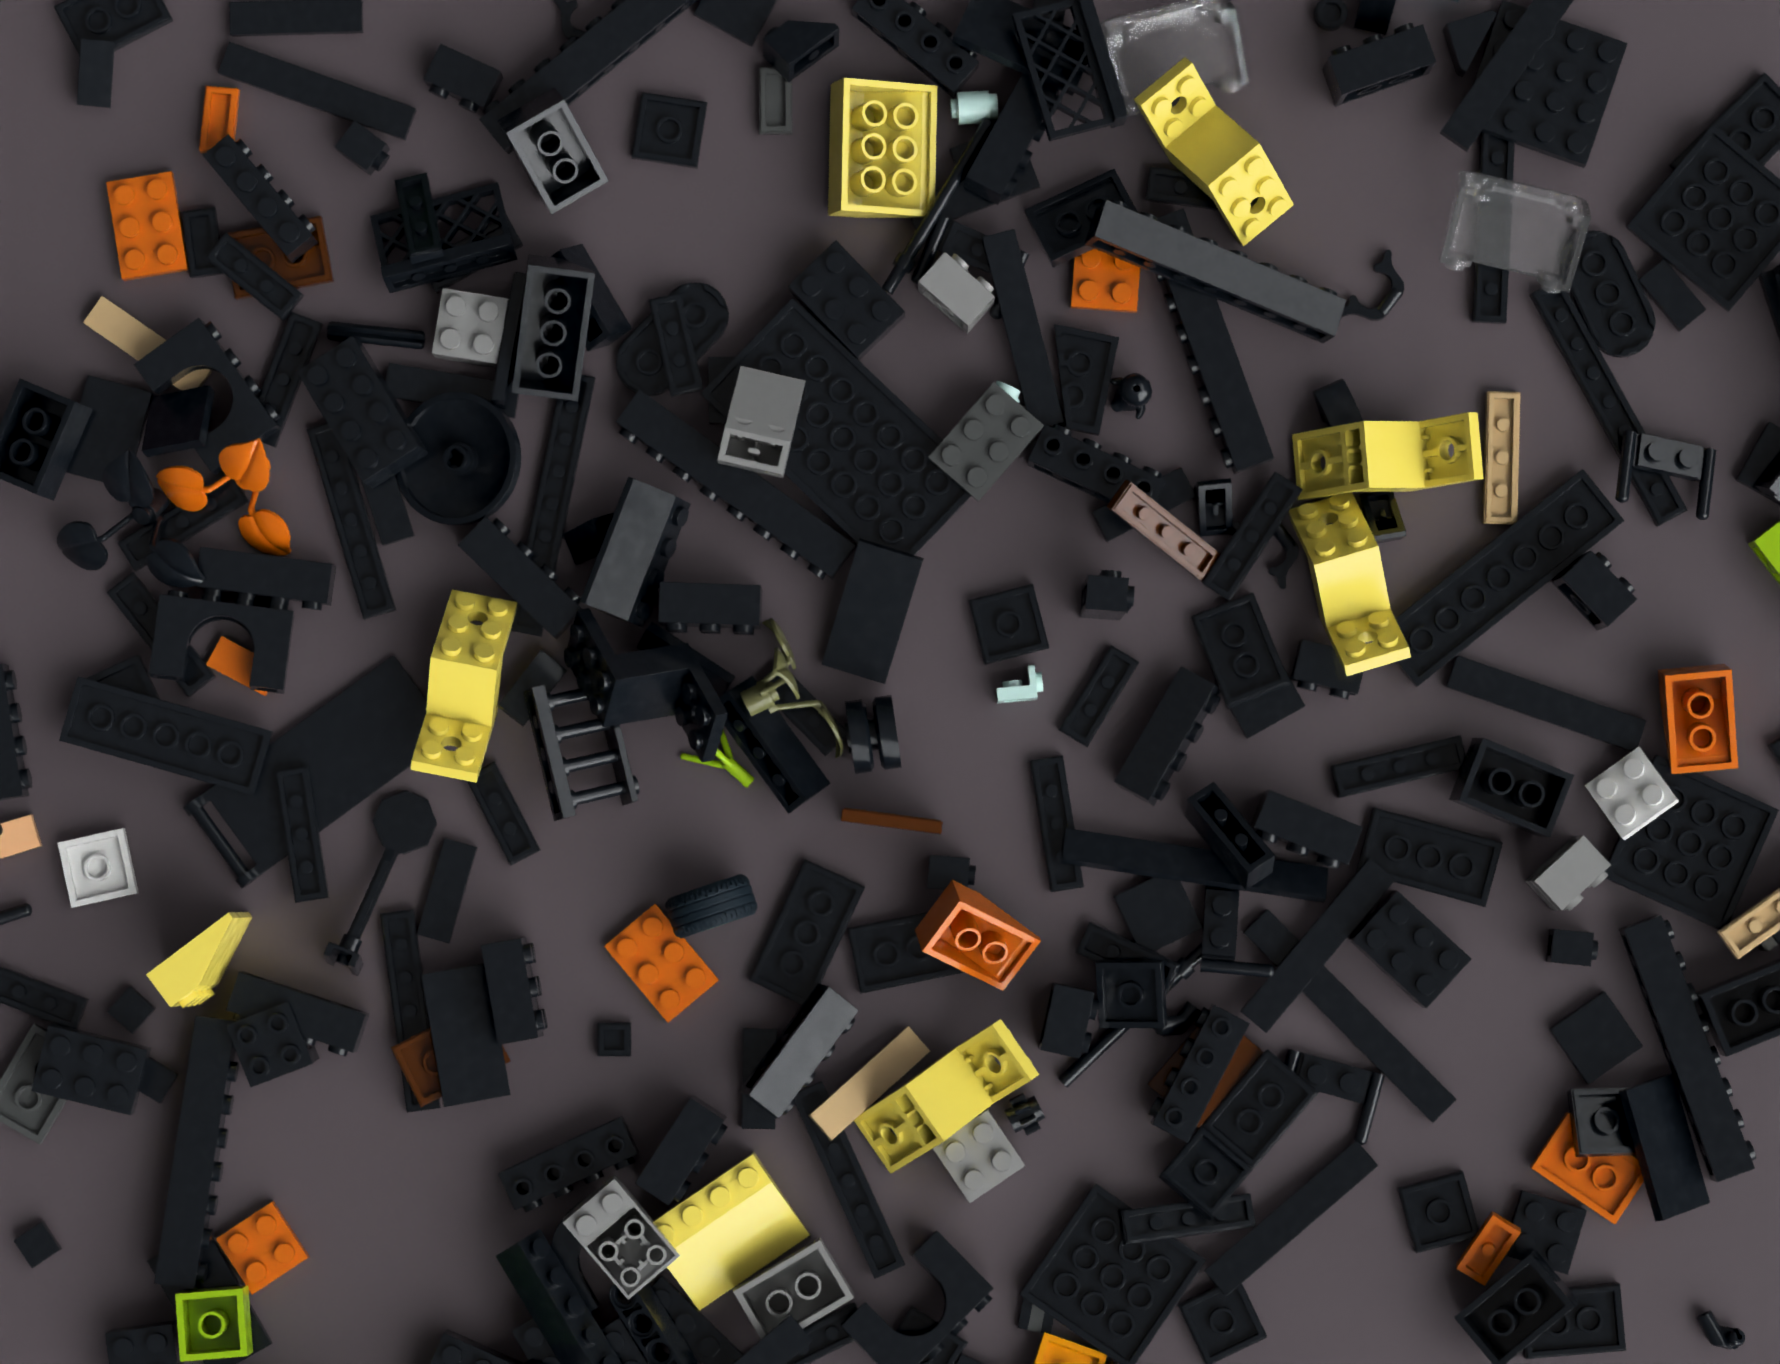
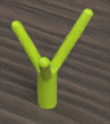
M724 729L720 742L725 755L718 748L715 755L720 761L701 762L700 758L696 755L686 753L680 755V758L683 760L727 770L745 788L755 779L734 760Z

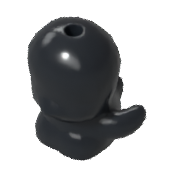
M1132 373L1124 378L1117 377L1111 379L1110 383L1118 386L1114 400L1111 403L1113 411H1136V419H1141L1146 410L1145 404L1152 397L1153 391L1149 380L1139 373Z

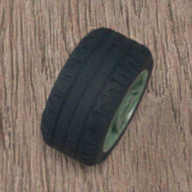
M739 874L668 898L665 907L666 911H668L667 914L674 934L679 938H685L755 914L757 902L755 901V896L747 876Z

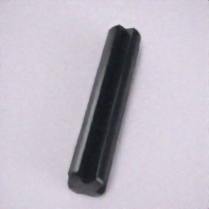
M334 321L329 322L327 327V338L336 341H345L354 336L364 344L423 349L426 339L425 333L419 330Z

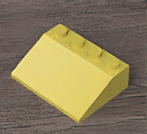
M842 78L831 84L828 216L924 218L935 200L936 85Z
M228 912L146 974L170 1007L181 1006L185 1008L186 1006H196L197 1004L200 1006L215 995L212 989L220 983L252 919L249 912Z
M755 1152L653 1220L680 1255L667 1268L699 1311L810 1236Z

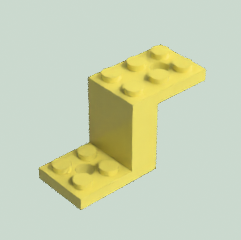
M1186 57L1134 99L1169 161L1214 201L1233 236L1243 247L1294 205L1260 143L1216 106L1194 65ZM1180 97L1178 103L1174 107H1172L1171 103L1176 98ZM1258 197L1257 202L1251 206L1250 203Z
M1467 412L1424 421H1360L1292 434L1296 485L1303 489L1298 496V500H1310L1351 492H1411L1484 479L1478 412ZM1451 443L1454 446V454L1452 458L1450 457L1448 452L1449 445ZM1323 456L1326 461L1324 470L1321 468V458Z
M1353 493L1333 495L1330 498L1313 503H1305L1290 509V521L1308 558L1320 620L1346 676L1410 658L1409 646L1390 608L1379 546Z
M452 589L430 657L426 715L411 760V770L477 783L497 716L503 654L515 618L517 602ZM471 621H481V622H483V624H482V625H474V624H472V623H470V622H471ZM455 746L458 749H456L455 751L446 750L444 747Z
M999 1019L944 1054L899 1089L867 1108L854 1122L891 1174L947 1140L992 1104L1030 1082L1039 1073L1019 1046L1011 1031ZM994 1057H996L999 1060L1001 1065H999L996 1062Z

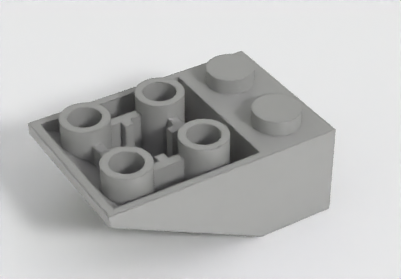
M740 366L717 458L718 463L784 478L806 381Z
M615 1174L563 1217V1224L628 1300L680 1256L644 1208Z

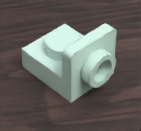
M1028 665L1029 685L1023 686L1022 680L1002 682L1003 687L996 688L997 704L1037 700V692H1043L1042 672H1035V665Z

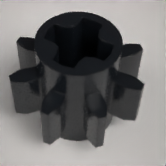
M1022 1093L1009 1100L1012 1107L1004 1111L1015 1133L1024 1129L1028 1136L1041 1129L1038 1122L1045 1119V1116L1035 1096L1026 1099Z

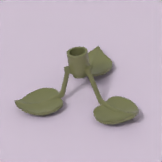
M773 618L763 621L762 624L775 634L782 647V652L778 647L774 648L773 671L763 680L756 682V685L740 692L751 717L767 709L772 714L778 710L813 707L831 727L836 741L835 758L840 757L843 753L842 737L833 716L822 700L775 704V701L780 700L776 688L784 683L788 684L796 700L800 699L796 680L788 669L790 664L793 670L797 669L792 649L780 626ZM777 675L781 677L780 679L772 683L771 680L774 679Z

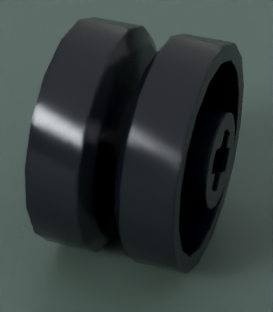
M887 695L874 698L872 702L873 719L867 718L866 704L862 699L845 701L848 723H845L848 751L853 756L855 774L872 772L874 768L872 751L879 750L881 766L885 770L902 768L892 696Z

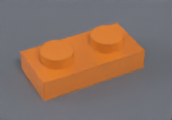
M1492 1211L1456 1263V1269L1485 1286L1520 1235L1521 1228Z

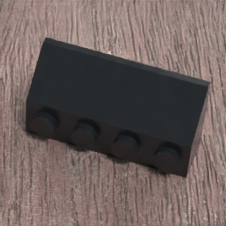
M528 254L512 376V393L578 401L595 271L562 258Z
M628 477L580 602L609 616L643 628L645 620L648 619L652 612V602L657 589L660 588V582L664 581V571L668 561L676 550V541L680 530L687 522L688 510L691 504L675 495Z

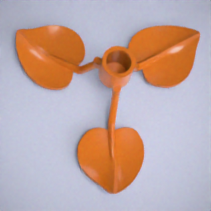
M260 438L224 447L219 454V463L226 475L209 486H204V479L198 471L187 466L176 465L166 467L156 475L157 482L168 499L177 507L192 512L199 511L206 506L208 499L205 493H210L230 479H234L240 488L252 491L248 506V513L250 515H243L238 520L239 530L243 538L252 547L266 554L288 555L291 553V536L285 521L273 511L267 509L255 510L259 491L265 489L269 483V470L271 469L270 461L266 456Z

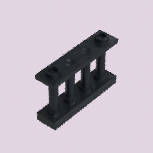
M545 685L523 691L554 821L575 816V809L580 804L620 796L622 806L638 801L639 783L636 776L632 775L620 724L602 727L599 719H593L558 727L557 724L554 725L551 712L555 707L587 701L588 699L584 692L580 689L551 695L549 692H546ZM605 731L609 750L567 760L565 757H562L559 747L562 740ZM612 763L617 783L574 792L572 789L570 790L567 780L570 772Z

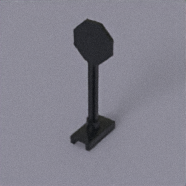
M409 791L398 793L381 801L373 819V824L382 846L385 847V851L348 933L343 935L339 945L329 942L324 952L327 964L334 966L335 962L347 967L349 965L351 973L356 976L359 975L363 967L361 956L358 954L362 944L360 939L399 854L405 855L428 846L437 826L428 799Z

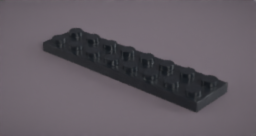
M1583 469L1580 470L1395 618L1407 641L1411 654L1410 658L1397 661L1396 663L1416 687L1419 686L1623 523L1624 519Z

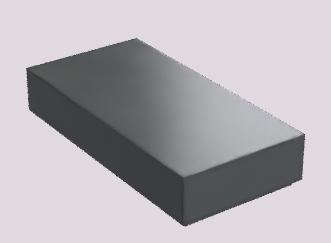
M759 67V135H793L792 81L788 82L774 67Z

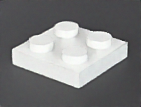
M1637 747L1585 785L1623 840L1628 839L1679 802L1640 747Z
M125 828L57 843L71 908L139 893Z

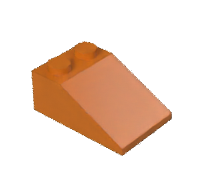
M1725 664L1658 670L1660 704L1670 773L1681 774L1738 768L1732 669Z
M951 880L915 929L922 952L1004 991L1041 942L1040 937L983 895L954 880Z

